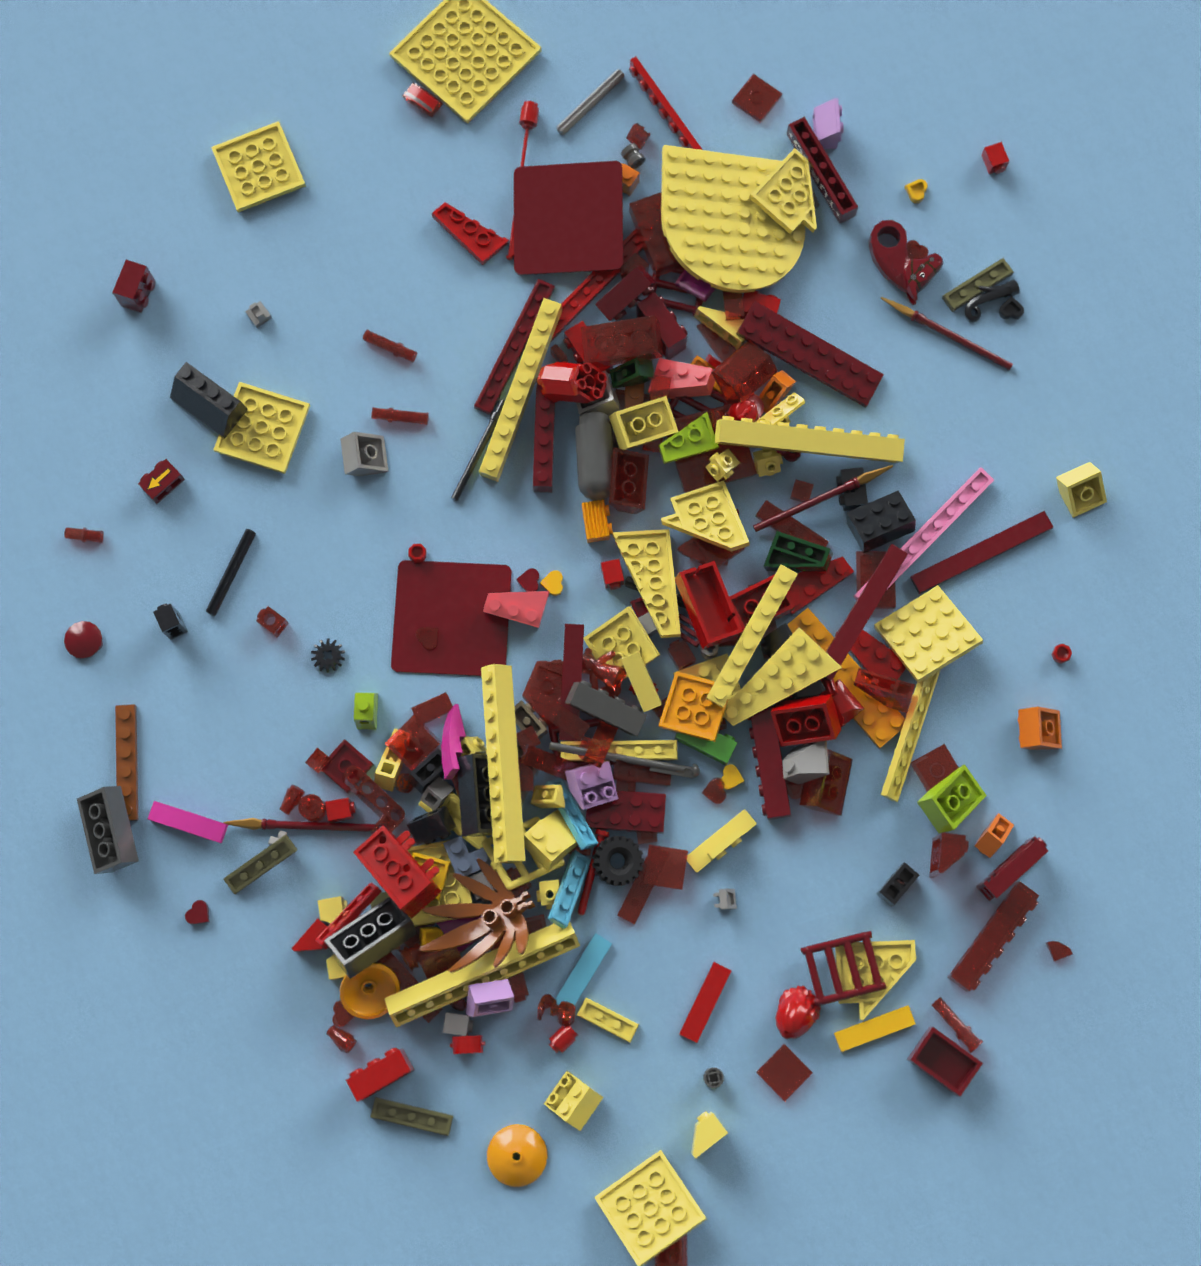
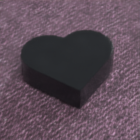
M1012 296L999 309V315L1003 319H1019L1024 313L1023 306Z

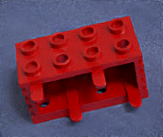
M382 826L354 850L353 853L400 910L413 918L442 892L432 880L439 873V868L437 866L432 867L434 860L431 858L420 866L408 852L415 844V840L410 838L411 833L409 831H404L400 836L396 837L385 826Z

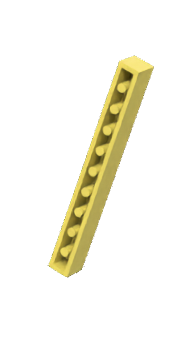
M543 298L480 466L479 473L482 477L499 482L562 313V305L560 303Z
M723 416L722 419L716 421L715 444L892 463L903 462L905 439H900L899 435L888 434L887 437H882L881 433L876 432L864 435L862 434L863 431L851 430V433H846L844 429L833 428V431H827L826 427L815 426V429H809L808 425L803 424L791 427L789 423L778 422V425H773L771 421L760 420L759 423L752 422L753 419L741 418V421H736L731 416Z
M492 664L481 668L494 863H518L526 860L512 666Z
M569 921L565 929L552 924L529 934L528 945L523 955L519 954L515 940L506 958L496 968L493 964L499 948L484 954L481 958L463 969L453 973L447 970L384 998L395 1027H399L468 996L469 985L507 979L579 947L580 944Z

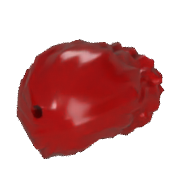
M805 986L784 990L780 996V1004L778 1005L775 1020L777 1029L785 1039L799 1038L820 1017L821 1005L815 1006L814 999H816V995L812 994L811 990H807Z

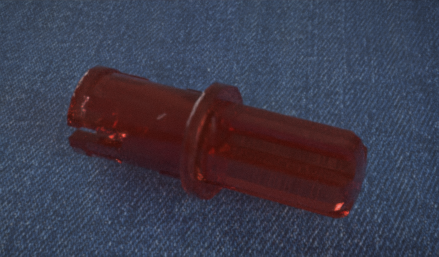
M67 527L64 531V536L66 539L81 540L82 542L102 543L104 532L87 530L86 527L83 529Z

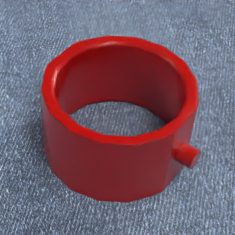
M482 1035L452 1037L453 1043H450V1048L453 1047V1054L483 1053V1046L486 1043L483 1042Z

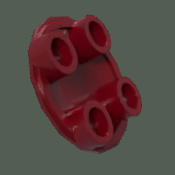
M81 621L74 623L65 633V648L78 659L91 657L103 646L101 631L91 622Z

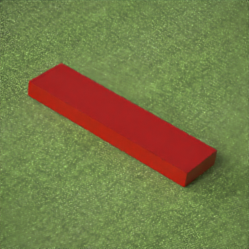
M372 882L369 883L315 941L326 950L328 946L324 940L354 921L382 891Z
M713 962L679 1033L680 1035L695 1043L698 1042L732 970Z

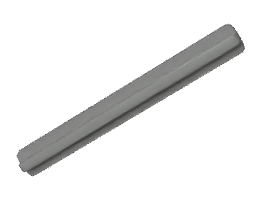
M617 69L557 126V131L561 135L569 131L624 78V73Z

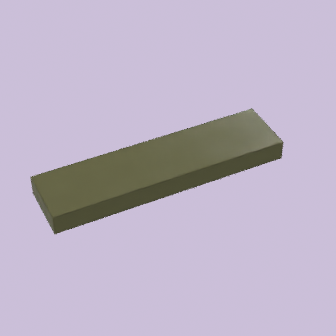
M1002 258L944 294L942 299L949 309L954 312L985 292L979 290V286H995L1013 275L1014 272L1005 259Z
M285 834L231 872L223 880L235 895L298 849Z
M375 1097L370 1117L449 1136L454 1115Z

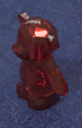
M590 648L585 649L582 660V674H589L590 684H592L591 688L598 691L599 679L614 691L619 690L622 681L626 677V671L622 667L606 664L607 661L614 658L615 652L609 651L596 659L592 655Z

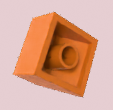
M1043 707L1018 709L1020 748L1030 750L1062 749L1059 710Z

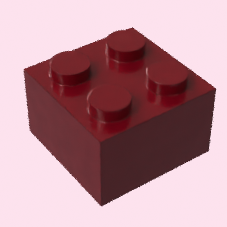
M126 259L112 293L122 307L142 313L143 309L148 305L149 294L154 290L156 282L147 266Z

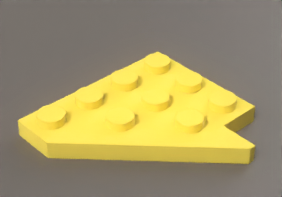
M794 148L753 191L749 199L789 234L800 223L813 233L817 229L809 162L808 159Z
M724 480L670 498L675 514L661 518L662 525L731 552L750 546Z
M915 940L871 942L881 980L886 984V989L838 1001V1004L858 1003L859 1020H864L916 961ZM863 942L851 943L862 986L874 984ZM844 946L835 947L836 966L843 991L855 989Z

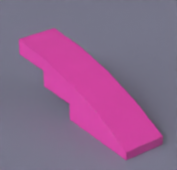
M454 704L447 714L441 744L444 778L450 780L459 771L457 757H460L463 753L460 742L466 737L458 704Z
M157 801L153 802L147 818L148 820L221 844L228 828L227 824Z

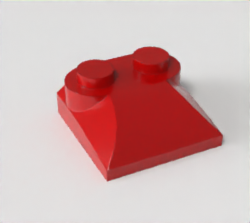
M838 679L835 682L838 694L832 697L842 728L865 708L845 684ZM825 690L821 695H828Z

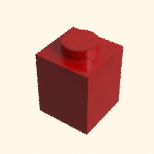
M1002 142L984 147L981 156L988 173L999 174L1005 171L1009 158Z
M614 559L601 562L605 588H610V590L621 588V585H624V577L620 560Z
M348 797L325 802L327 818L330 823L354 819L353 814L356 813L355 803L351 802Z

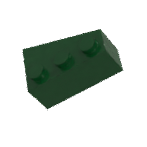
M777 531L763 567L766 571H777L779 566L783 565L792 571L827 572L833 552L830 548Z

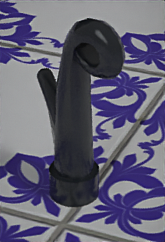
M1016 280L999 286H979L978 289L985 291V293L973 298L967 304L964 312L967 320L975 322L981 317V310L977 305L1019 294L1020 289ZM972 309L976 311L975 316L971 314Z

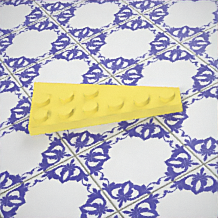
M669 529L613 532L612 536L660 637H680L681 631Z
M799 627L729 701L723 717L732 726H735L842 667Z

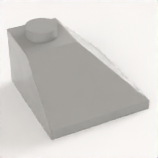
M827 741L805 743L794 747L782 760L783 778L799 785L828 775Z

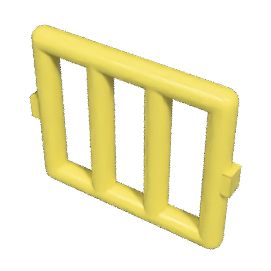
M534 817L523 822V832L526 833V829L534 826L541 819ZM493 836L482 841V846L491 860L490 866L494 871H497L507 890H513L565 865L564 859H561L548 871L532 856L538 869L528 873L523 862L514 863L521 877L511 881L501 863H494L493 848L491 846L493 844Z

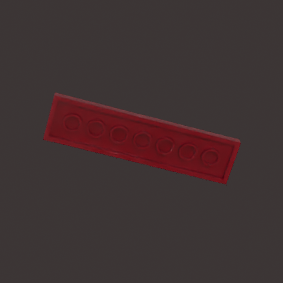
M756 301L753 302L736 333L738 336L865 408L868 406L884 375Z

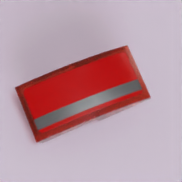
M414 82L402 95L404 100L413 104L422 113L431 118L443 105L435 96Z

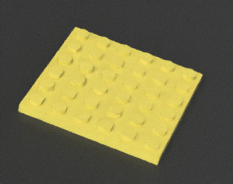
M443 0L389 52V55L468 124L542 51V47L487 0Z

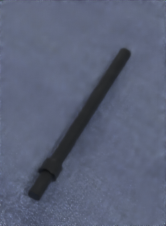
M504 400L499 402L495 412H492L489 418L490 422L451 497L455 501L459 500L495 429L505 402Z

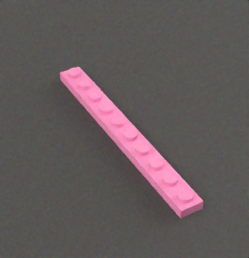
M982 467L900 548L908 553L889 587L994 481ZM866 584L853 596L856 600L859 598Z

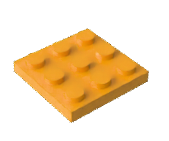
M676 671L659 727L715 742L728 700L723 708L712 703L706 697L715 681Z

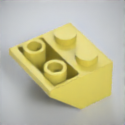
M566 1071L544 1102V1105L568 1124L581 1131L604 1097L569 1071Z

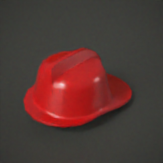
M743 393L731 405L727 416L734 417L736 421H741V418L753 419L752 422H756L764 412V404L756 394Z

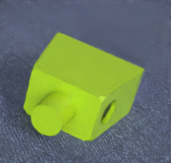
M355 693L354 722L357 729L377 730L378 693Z

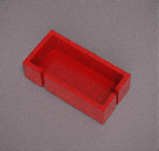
M715 561L700 565L697 569L694 567L678 573L675 577V582L702 650L738 638L743 633L737 616L733 617L729 622L727 620L735 613V610Z

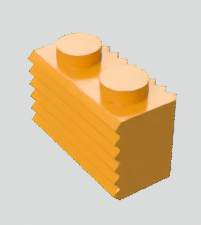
M603 499L582 502L587 543L610 540V534H613L612 523L607 522V516H610L609 505H605Z

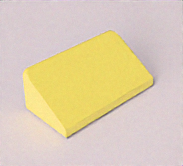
M535 785L531 804L539 808H565L562 785Z

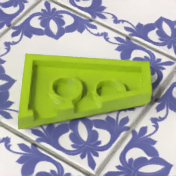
M706 412L697 420L688 424L684 429L659 444L658 447L663 463L667 464L718 449L719 446L715 444V434Z

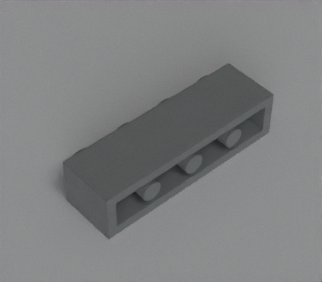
M581 680V683H573L565 704L631 736H638L647 716L642 713L643 709L635 705L630 707L625 704V700L619 697L613 699L608 696L609 693L599 688L597 691L591 688L592 684Z

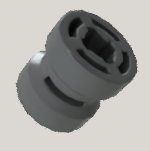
M635 143L626 146L621 152V156L628 161V166L633 169L640 167L646 160L644 155L638 152L639 148Z
M711 1067L704 1072L703 1080L707 1086L717 1088L722 1085L724 1075L720 1069Z

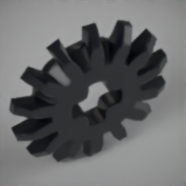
M327 638L326 644L320 640V647L316 644L314 645L318 650L311 651V654H316L315 657L311 658V661L317 660L314 666L320 665L319 671L322 672L324 667L326 668V673H329V668L331 667L336 671V664L340 667L342 666L339 660L345 661V658L341 657L345 650H339L342 645L335 646L337 640L330 644V639ZM325 651H332L331 660L329 658H327L326 660L323 659L325 657L323 654Z

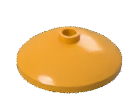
M373 963L351 979L345 975L340 985V999L343 1007L351 1015L361 1019H375L387 1014L388 1009L384 998L400 992L399 981L395 973L387 966L379 963ZM367 983H371V984H372V985L369 986V987H366V986H365Z
M521 1124L509 1125L498 1131L489 1143L487 1150L489 1169L494 1177L505 1185L512 1187L529 1185L540 1177L546 1167L547 1147L541 1135L533 1128ZM515 1152H518L520 1154L519 1160L513 1159V1154Z

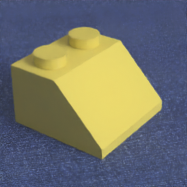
M1090 462L1056 477L1059 493L1073 518L1107 502L1101 471Z
M705 1111L696 1118L698 1122L695 1124L691 1152L695 1159L728 1134L713 1112L707 1113Z

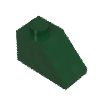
M638 357L610 370L613 388L639 385L655 378L652 360Z

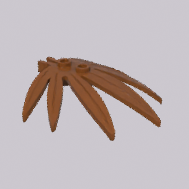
M477 858V862L484 876L498 893L472 878L453 873V877L469 891L485 900L493 902L492 904L461 903L431 906L422 909L426 914L444 918L465 919L482 916V918L462 925L419 948L421 952L442 951L466 945L489 934L448 970L450 973L463 969L481 958L497 943L505 931L506 933L493 964L495 968L503 962L510 952L515 939V933L516 946L520 955L524 954L528 945L529 931L522 913L526 909L535 907L532 900L526 903V900L531 898V895L526 891L520 897L515 898L512 890L506 889L499 874L480 858Z

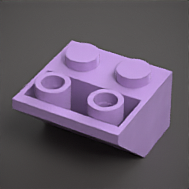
M838 98L815 107L813 111V131L824 149H837L838 142H841V133H843V122H840L842 105H839Z
M598 761L565 771L569 790L582 810L618 799L609 761Z
M508 979L469 985L466 1015L476 1017L512 1011L514 995Z

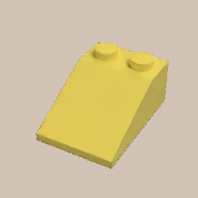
M667 396L609 415L621 452L678 432Z
M558 809L538 821L524 833L525 849L548 871L578 845Z

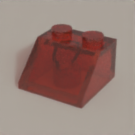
M413 714L384 744L413 771L441 741Z

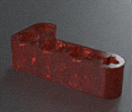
M353 765L346 769L342 776L343 783L381 818L373 826L371 833L374 834L378 826H385L392 833L405 818L403 808L358 766ZM354 773L356 775L355 778L350 779L349 776ZM360 779H361L362 782L359 784V786H357L356 784H357V783L360 781ZM362 786H368L371 789V793H364ZM382 799L385 802V807L378 806L376 800ZM391 813H397L399 815V820H393L391 818Z

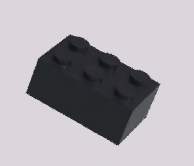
M899 490L847 512V525L863 553L915 531L916 519Z

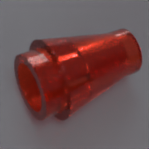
M292 784L290 788H287L279 809L289 815L302 801L305 791Z
M332 1025L326 1033L341 1052H350L357 1042L354 1039V1035L335 1025Z

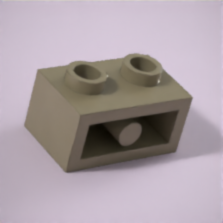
M521 700L514 706L516 726L534 745L548 733L546 729L548 725L541 717L538 719L533 714L535 710L529 703L525 704Z

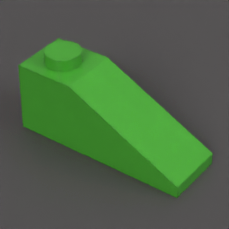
M677 733L674 739L725 766L737 746L735 738L729 734H718L715 742L682 733Z

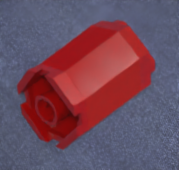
M555 362L540 369L537 382L543 388L541 390L542 395L554 403L559 401L589 403L603 397L607 378L601 369L590 362L584 364Z

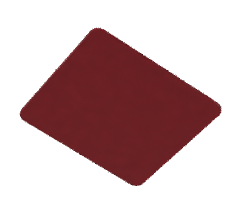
M619 161L521 166L514 170V270L517 274L618 270L623 266L622 165Z
M412 560L401 561L398 565L391 657L392 669L396 672L481 676L482 667L492 664L506 665L509 619L483 612L488 593L511 591V568L500 564L435 561L414 563Z

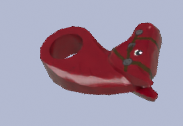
M882 220L874 226L868 241L874 264L892 285L907 294L911 305H915L916 300H918L917 293L923 290L943 266L942 257L937 253H933L923 259H910L907 251L906 230L900 223L893 220ZM882 234L893 235L898 244L894 247L882 246L878 241V237Z

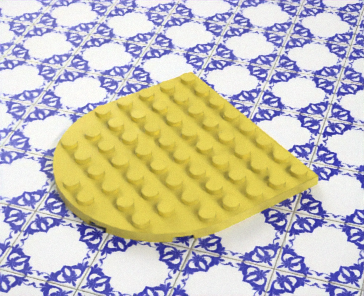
M669 145L663 146L662 229L664 237L667 238L670 245V251L688 273L698 280L700 278L711 284L713 288L734 293H748L765 287L768 288L779 282L790 272L803 249L805 226L800 223L789 234L749 199L753 191L782 161Z

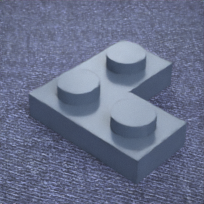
M462 836L443 843L456 874L467 877L482 871L477 858H480L489 866L491 864V860L484 848L469 853Z

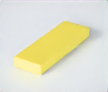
M637 651L621 658L643 712L662 705L640 652Z
M585 998L577 1016L628 1042H631L639 1024L588 998Z

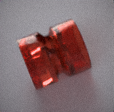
M315 794L305 795L298 804L299 813L310 822H319L327 814L325 802Z

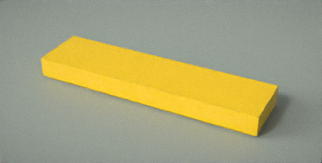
M909 1005L834 1032V1036L840 1052L910 1027L916 1023Z

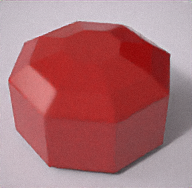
M413 544L409 548L408 556L414 563H422L426 559L427 551L422 544Z
M1060 644L1054 647L1051 655L1055 662L1062 664L1070 660L1072 651L1069 646Z

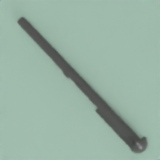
M554 742L549 744V750L605 759L616 762L617 759L633 765L650 767L649 771L691 779L698 777L700 769L696 764L689 767Z

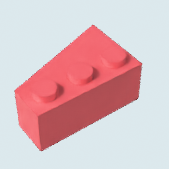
M659 358L654 372L655 378L652 379L648 392L652 400L664 396L670 399H676V397L707 396L712 393L716 377L712 368Z
M550 591L488 593L483 612L539 628Z

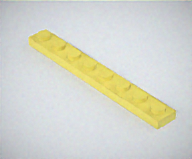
M783 565L779 566L707 695V700L721 708L725 706L798 573Z
M940 670L916 684L881 792L882 796L891 801L898 802Z

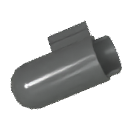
M588 412L579 416V425L575 427L578 486L580 492L587 499L593 501L604 500L615 489L614 464L626 465L625 451H620L609 416L602 412Z

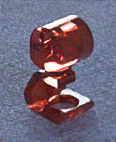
M550 994L542 996L538 1005L537 1019L539 1021L542 1020L545 1009L550 1008V1016L556 1015L560 1025L570 1026L574 1023L576 1008L572 1003L562 1001L558 1006L556 999Z

